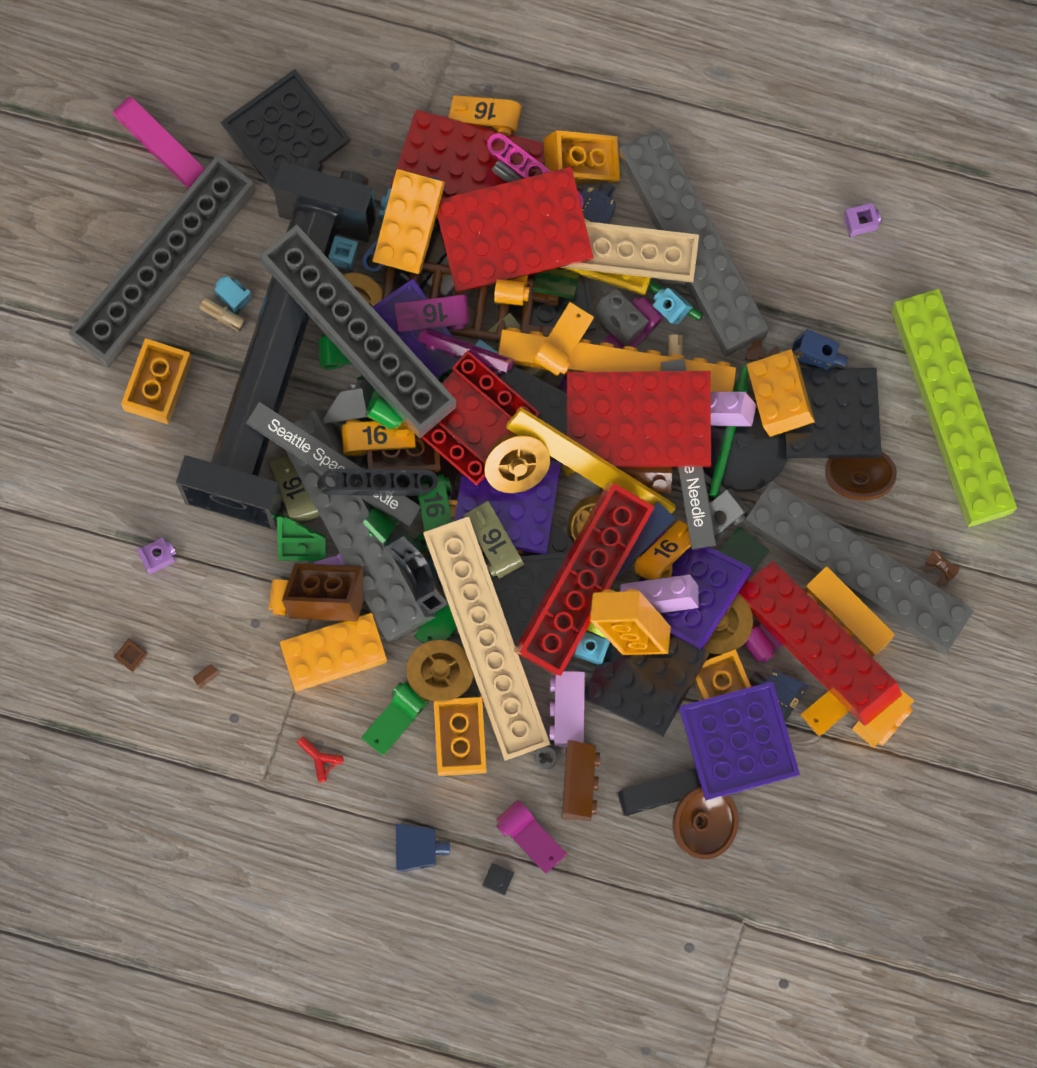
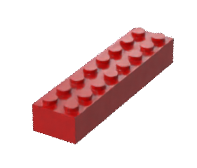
M615 483L606 484L513 652L553 675H562L591 623L593 593L609 590L652 513L654 506Z
M774 561L746 582L739 590L738 594L749 605L752 615L864 726L902 696L897 681Z

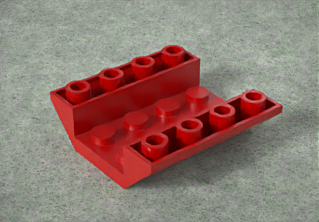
M467 350L452 367L453 372L442 383L447 391L456 399V408L421 438L477 486L486 478L484 465L492 445L502 436L513 433L507 429V423L520 407L536 417L539 416L540 412Z

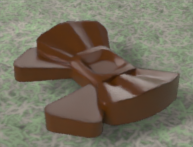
M757 340L748 348L745 360L758 361L778 354L780 351L776 346L768 354H765L761 351V340Z
M940 550L931 553L925 562L926 572L935 568L942 571L937 582L938 585H948V581L953 579L960 570L959 565L951 564L943 558Z

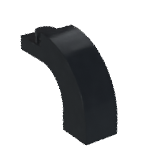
M404 530L384 542V548L407 572L414 588L415 602L429 615L447 606L448 601L433 559L424 545L417 538L413 540Z

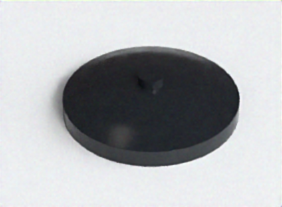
M754 399L752 400L756 404L752 426H736L721 483V486L725 489L732 488L733 491L749 492L763 488L778 477L788 459L785 453V432L771 437L768 435L762 425L757 402ZM711 426V467H703V472L712 479L726 426Z

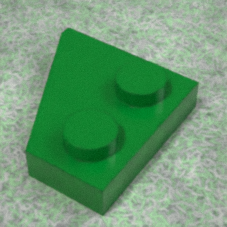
M282 514L277 515L278 561H320L326 559V535Z

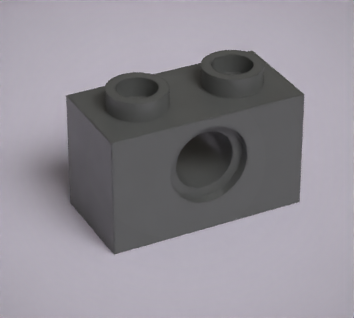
M614 289L599 302L593 314L624 346H628L637 339L649 322L617 289Z
M732 488L724 491L709 504L715 540L718 542L728 534L726 529L732 524L736 527L746 519L744 514L749 511ZM719 510L726 514L725 523L717 520L716 515Z

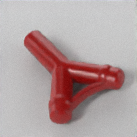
M304 736L297 741V744L314 759L318 782H325L328 772L337 764L341 765L344 762L343 756L321 753ZM324 762L334 763L325 772Z

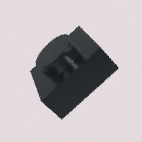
M492 863L482 886L505 896L514 872Z

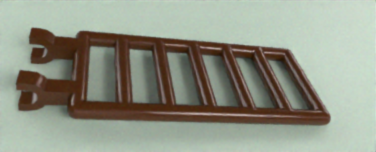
M424 262L422 271L434 272L429 299L439 298L443 274L452 275L450 266ZM387 266L381 300L389 296L393 291L396 268ZM410 272L409 281L415 279L418 284L419 274ZM528 278L526 287H530L529 301H524L520 333L530 334L531 331L544 333V337H548L553 327L530 325L533 304L536 301L557 306L559 296L533 292L535 281ZM489 285L479 287L472 329L452 330L451 325L446 327L455 336L499 342L500 334L506 328L505 321L502 319L508 314L510 304L500 303L497 320L500 323L496 332L482 330ZM456 290L454 291V296L464 294V291L456 293Z

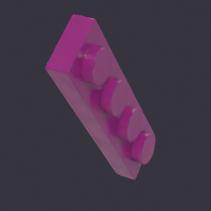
M427 328L421 331L418 337V341L424 343V347L431 350L439 348L446 351V355L454 358L462 357L468 350L484 365L490 366L491 371L503 374L512 369L515 359Z

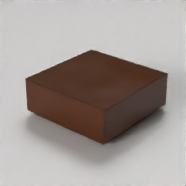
M128 638L115 654L114 659L131 672H134L148 653Z
M210 664L195 675L193 680L201 689L217 677L219 673L213 664Z

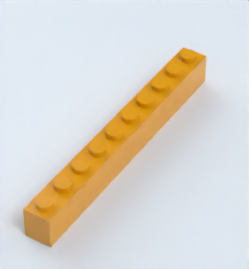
M508 327L507 330H502L498 354L515 359L513 365L547 370L533 361L548 338L544 337V333L531 331L530 334L520 333V329ZM580 339L568 359L572 363L565 373L661 371V362L684 359V356L679 354H670V357L662 356L661 352L647 350L646 353L637 352V348L629 346L619 349L614 348V345L610 343L594 345L591 344L590 340ZM703 358L684 359L686 371H711V392H733L736 367H730V363L721 361L716 362V364L707 363V360Z

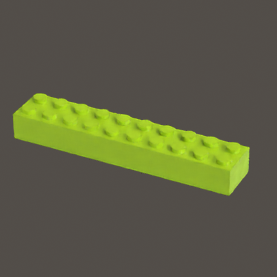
M932 290L894 302L891 311L967 527L1013 514L1017 506L940 290Z

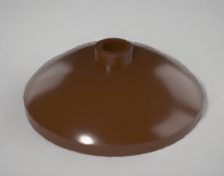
M882 452L881 458H829L825 466V477L830 487L840 495L853 500L866 501L877 499L887 494L895 485L897 470L892 459Z
M701 787L689 791L678 803L673 816V834L678 846L687 855L697 859H712L724 853L731 846L737 834L739 818L736 805L729 795L705 801ZM697 817H699L698 824H696Z

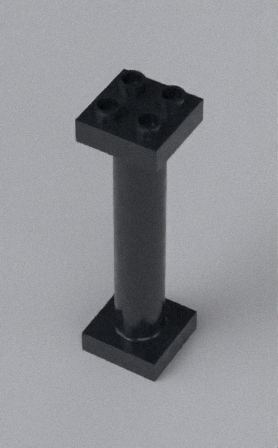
M297 158L294 165L282 161L273 190L279 217L290 220L286 233L295 225H298L327 258L329 257L336 234L369 242L376 220L373 187L367 186L369 180L365 176L353 171H342L340 178L322 173L323 166L320 163L307 158ZM273 275L212 460L207 462L185 455L176 484L187 505L276 530L277 515L282 513L284 506L278 482L258 476L270 439L245 423L259 402L277 414L279 413L310 316Z

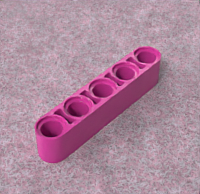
M131 96L112 111L117 120L188 189L205 170Z
M494 134L489 137L487 146L491 155L497 160L503 161L523 178H528L533 169L541 170L542 174L552 172L506 136ZM496 141L505 143L504 149L501 151L493 150L492 146ZM521 155L523 162L520 165H513L511 163L513 156ZM578 192L581 208H583L584 202L581 194Z

